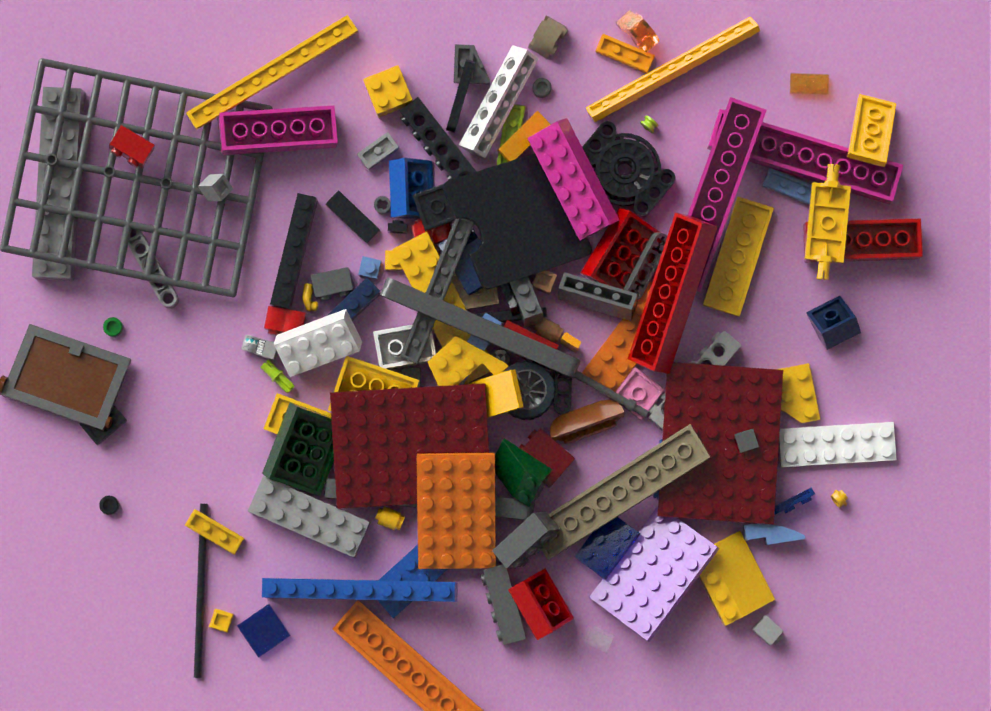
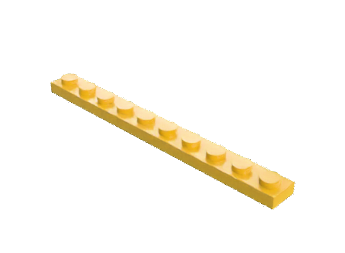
M346 15L186 112V115L195 129L198 130L218 118L219 113L231 110L358 32L350 17Z
M748 17L587 106L586 111L594 122L602 120L627 104L638 100V98L654 91L665 83H669L674 78L687 73L712 57L760 32V28L751 17Z

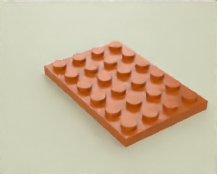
M495 453L417 454L418 569L492 568L496 566V555L492 552L496 547Z

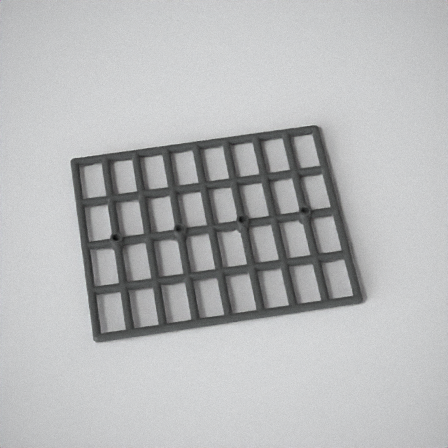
M41 58L38 61L0 251L234 298L237 295L264 153L239 154L255 158L248 196L229 193L222 201L217 202L211 237L190 233L197 194L203 195L198 185L200 184L206 149L210 148L221 151V143L208 140L212 121L203 126L201 139L180 135L187 96L208 100L216 94ZM45 67L66 71L59 109L37 105ZM74 73L95 77L87 115L66 111ZM102 78L123 83L116 121L95 117ZM131 84L152 89L144 127L123 123ZM159 90L180 94L172 133L152 129ZM244 101L236 106L235 112L243 111L244 108L252 110H270L273 108L266 104ZM36 113L57 117L50 152L47 156L28 152ZM64 119L85 123L78 162L57 158ZM93 125L114 129L112 139L122 125L134 133L142 134V137L148 141L150 136L171 140L164 177L159 179L142 175L143 168L139 166L135 169V173L115 170L116 156L110 151L105 167L86 164L85 161ZM178 142L199 146L191 185L171 180ZM234 155L226 156L223 174L228 181H230ZM26 159L47 164L39 202L18 198ZM55 166L76 169L68 208L47 204ZM83 171L104 175L97 214L76 210ZM113 177L133 181L125 220L104 216ZM140 183L161 187L154 226L133 222ZM169 189L190 192L182 231L161 227ZM227 200L246 204L239 243L218 239L225 201ZM16 206L38 210L30 249L8 245ZM45 212L66 216L58 255L37 251ZM74 218L95 222L87 261L66 257ZM103 223L124 227L116 267L95 263ZM131 229L152 233L145 272L124 268ZM160 235L181 239L173 278L152 274ZM188 240L209 245L202 283L180 280ZM217 246L237 250L230 289L209 285Z

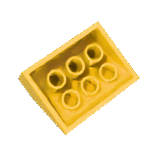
M346 356L334 392L418 387L419 380ZM331 403L329 405L328 411H331Z
M741 531L714 543L719 550L699 575V578L723 626H726L774 601L775 598Z

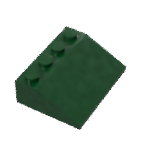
M290 402L262 474L270 480L320 496L334 462L332 419L329 416Z

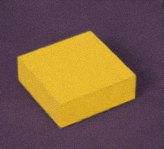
M215 608L209 627L228 633L234 614Z

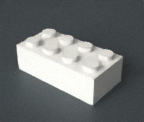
M347 309L278 334L274 342V347L290 377L359 352L362 345V340Z

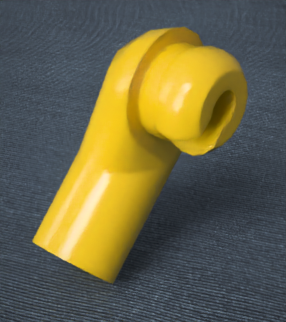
M306 283L303 287V303L307 311L316 312L318 310V302L312 301L313 285Z

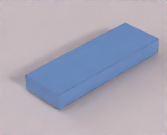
M772 168L768 169L762 184L763 187L810 205L812 184Z

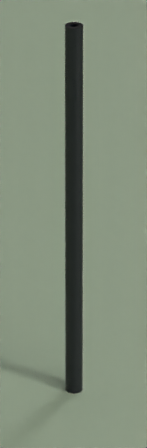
M200 503V512L206 516L208 504ZM199 535L194 678H201L207 539Z

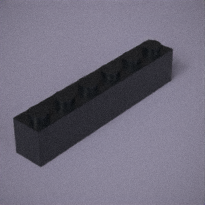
M297 193L270 305L273 307L291 310L318 202L316 197Z

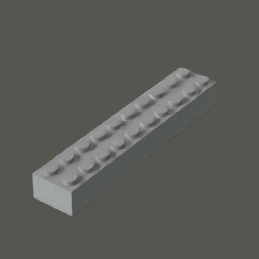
M43 87L42 106L59 109L63 88ZM81 88L70 89L66 111L84 115L85 92ZM41 114L39 154L47 156L50 152L57 117ZM64 119L57 158L78 162L83 122ZM42 162L38 163L36 202L40 201L47 164ZM62 166L54 167L47 201L48 205L68 208L76 169ZM79 196L77 200L76 210H78ZM45 212L37 251L55 255L59 254L66 216ZM78 218L73 220L66 257L75 258ZM33 258V278L74 281L75 266Z

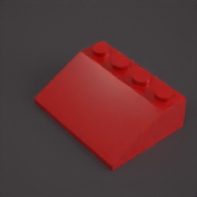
M619 208L616 213L619 221L608 226L580 273L592 281L624 290L651 235L659 231L633 212ZM660 238L657 239L658 244H661ZM653 253L647 256L648 263L653 262ZM641 270L639 272V280H643L645 278L644 270Z

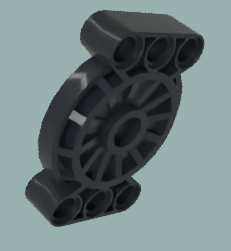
M610 121L603 122L582 146L592 167H595L594 171L605 193L610 196L608 199L611 204L618 206L634 205V214L640 218L650 214L675 182V173L670 169L661 170L659 156L655 148L647 140L631 133L616 134V127ZM604 127H610L612 129V134L605 135L603 134L602 129ZM597 141L601 147L598 150H593L590 147V143ZM652 153L656 159L657 164L654 163L653 157L651 155ZM628 164L632 169V173L620 176L618 166ZM669 175L672 180L670 183H664L661 180V176ZM652 189L658 190L659 197L652 198L649 191ZM615 198L618 200H625L626 202H620L613 199ZM645 204L647 211L641 213L638 211L637 206Z

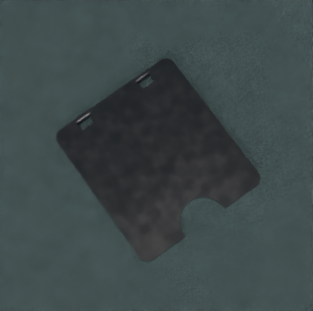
M536 154L448 180L443 185V191L454 219H467L473 222L481 233V244L478 250L469 256L479 282L484 289H492L587 257L592 252L588 237L579 240L578 236H576Z

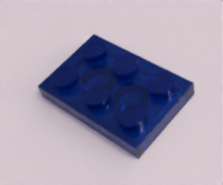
M617 517L593 532L574 557L606 580L639 537L640 533Z

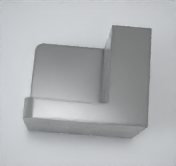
M210 174L198 185L207 201H222L233 190L224 174Z

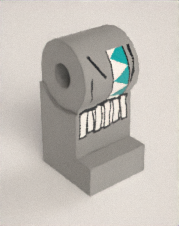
M245 335L241 350L275 361L278 352L274 347L273 341Z

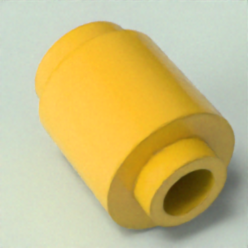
M385 506L383 509L379 508L375 517L378 520V525L391 530H400L405 516L401 515V512Z

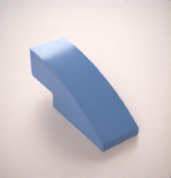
M771 524L743 525L745 540L764 538L765 545L805 539L804 534L782 526Z

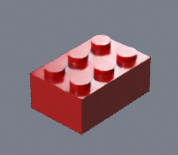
M546 568L508 589L537 640L574 619Z

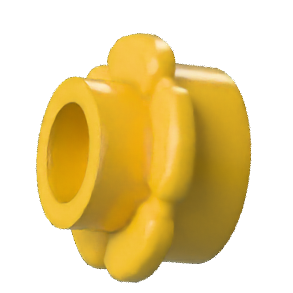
M835 490L830 496L839 508L847 505L846 500H848V497L842 490Z

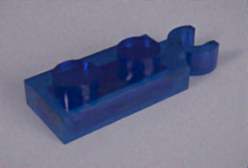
M812 487L775 505L774 515L782 511L786 514L795 509V504L801 502L803 505L813 500L811 496L815 495Z

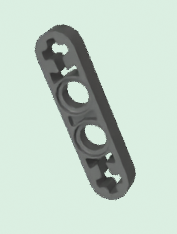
M655 232L651 235L624 287L626 291L634 289L636 294H638L637 301L642 297L659 264L667 239L666 234ZM658 238L662 241L661 244H658ZM653 253L654 260L648 263L647 256ZM641 270L645 271V278L643 280L638 278Z

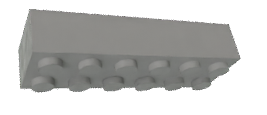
M265 476L262 477L248 509L250 513L354 558L371 523L284 484L270 480Z

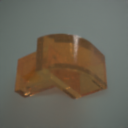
M629 10L616 22L618 27L627 33L634 44L645 53L660 41L654 30L638 13L634 14Z

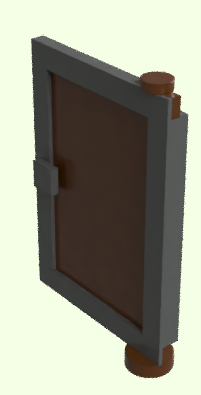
M29 324L9 376L3 375L0 378V395L104 431L105 427L110 428L113 417H110L131 359Z

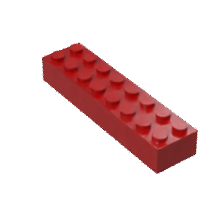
M675 212L628 356L629 360L650 370L670 374L718 226Z

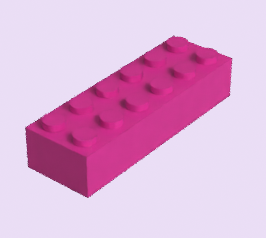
M334 105L219 113L222 155L336 148L338 144Z
M567 118L556 121L527 138L579 240L585 239L619 221Z

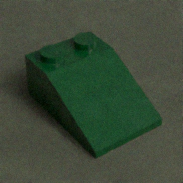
M504 438L495 455V474L514 498L530 507L540 496L553 469Z

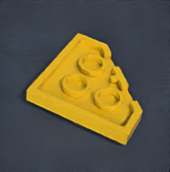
M809 363L778 369L783 370L781 411L787 413L799 423L820 420Z

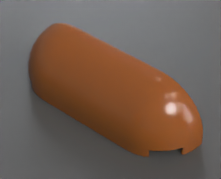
M601 400L555 418L550 426V435L555 441H564V444L572 443L615 427L617 425L616 422L621 417L624 418L625 413L622 406L616 401Z

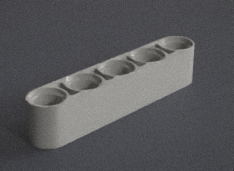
M136 230V236L129 238L128 246L141 269L145 272L150 245L142 231ZM140 245L146 246V251L143 254L137 253V248ZM155 256V268L152 274L167 277ZM149 281L163 306L167 308L177 306L179 298L173 286L164 284L162 287H156L155 282ZM172 294L174 296L173 302L166 304L165 297Z

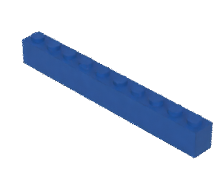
M262 578V598L457 602L458 582Z

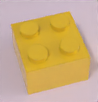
M399 65L363 79L378 118L400 110L413 101Z

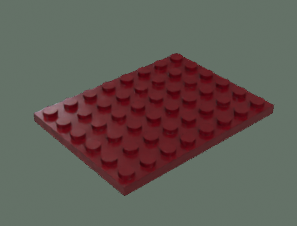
M673 362L670 374L666 373L662 442L691 424L712 458L659 490L657 516L774 524L783 370ZM753 429L759 447L740 453L734 434Z
M485 383L330 392L337 509L417 504V454L489 453Z

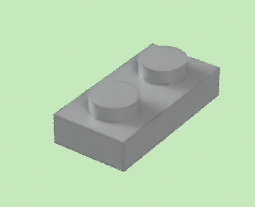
M387 132L357 153L366 168L370 170L398 150L399 146Z

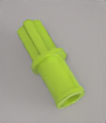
M268 359L267 363H264L260 368L272 379V382H276L286 393L291 392L294 384L283 374L282 370L280 371Z

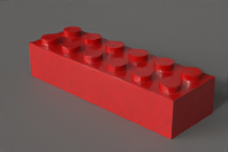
M921 218L849 220L847 223L844 262L914 260L923 257ZM808 222L803 224L804 257ZM804 259L805 263L817 262L815 260Z

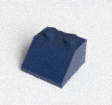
M841 296L806 312L818 338L827 350L861 333L856 316Z

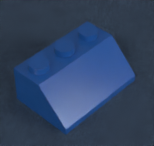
M413 158L390 160L391 218H421L413 195L433 188L432 161Z

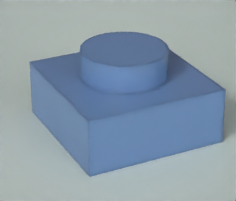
M362 256L358 275L377 280L381 260Z

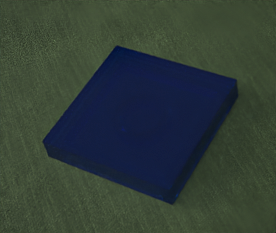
M267 604L237 625L258 658L291 636L270 604Z

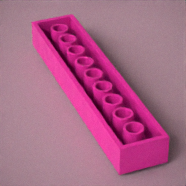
M732 97L729 98L688 212L689 216L718 226L697 288L698 292L702 290L767 111Z
M720 109L717 114L707 147L709 150L713 146L725 110ZM765 122L761 124L748 162L817 183L827 181L828 164H834V166L838 164L840 165L838 178L840 185L851 186L850 193L886 204L893 202L903 169L902 164L887 160L885 167L847 158L849 148Z

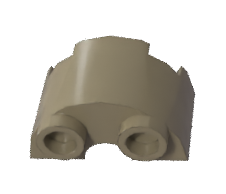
M546 15L544 21H541L534 33V38L529 43L528 48L548 59L550 54L552 56L555 54L559 47L556 45L559 38L563 40L568 29L563 24Z

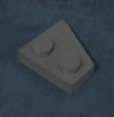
M455 44L454 83L460 82L465 61L469 59L475 61L469 84L490 85V79L475 46Z

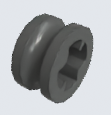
M385 196L377 197L374 201L375 210L380 214L388 213L391 209L390 200ZM379 201L388 203L385 210L377 208Z

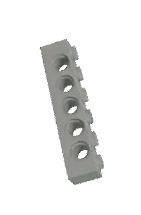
M725 330L722 333L717 332L711 339L712 345L709 348L705 346L698 354L700 356L697 362L693 360L691 363L701 364L703 361H708L710 365L724 366L741 347V344ZM714 347H721L723 355L720 357L715 356L713 353ZM665 393L661 397L663 399L661 404L658 406L655 403L648 412L651 414L648 419L662 431Z

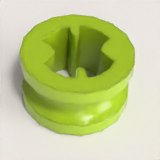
M646 115L644 117L645 120L641 121L640 124L650 133H654V128H658L659 125Z

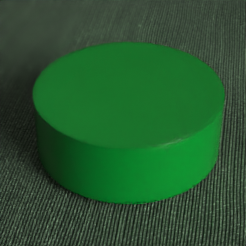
M111 317L104 322L103 330L107 335L116 337L122 333L123 324L119 319Z

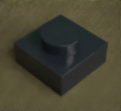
M392 220V223H388L387 231L388 233L407 234L408 226L404 224V221Z

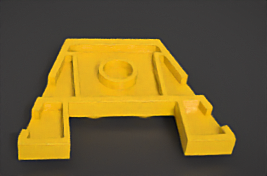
M454 336L427 361L438 386L459 385L481 363L493 375L502 373L509 366L507 363L458 336Z

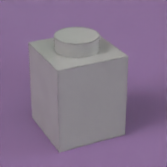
M766 615L752 628L768 645L773 643L776 645L783 637L781 635L783 630Z

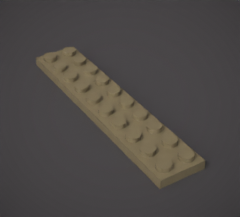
M689 424L549 513L548 515L560 530L556 533L557 537L549 543L547 541L542 546V551L547 560L557 556L712 458L693 426Z

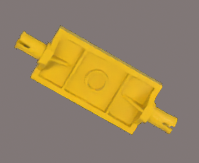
M828 164L827 181L824 183L812 182L804 259L819 262L818 280H829L830 263H844L851 186H843L838 182L840 168L838 164H835V166L834 164Z

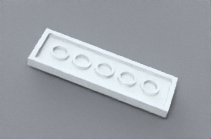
M894 422L780 429V466L782 468L895 461L897 459Z

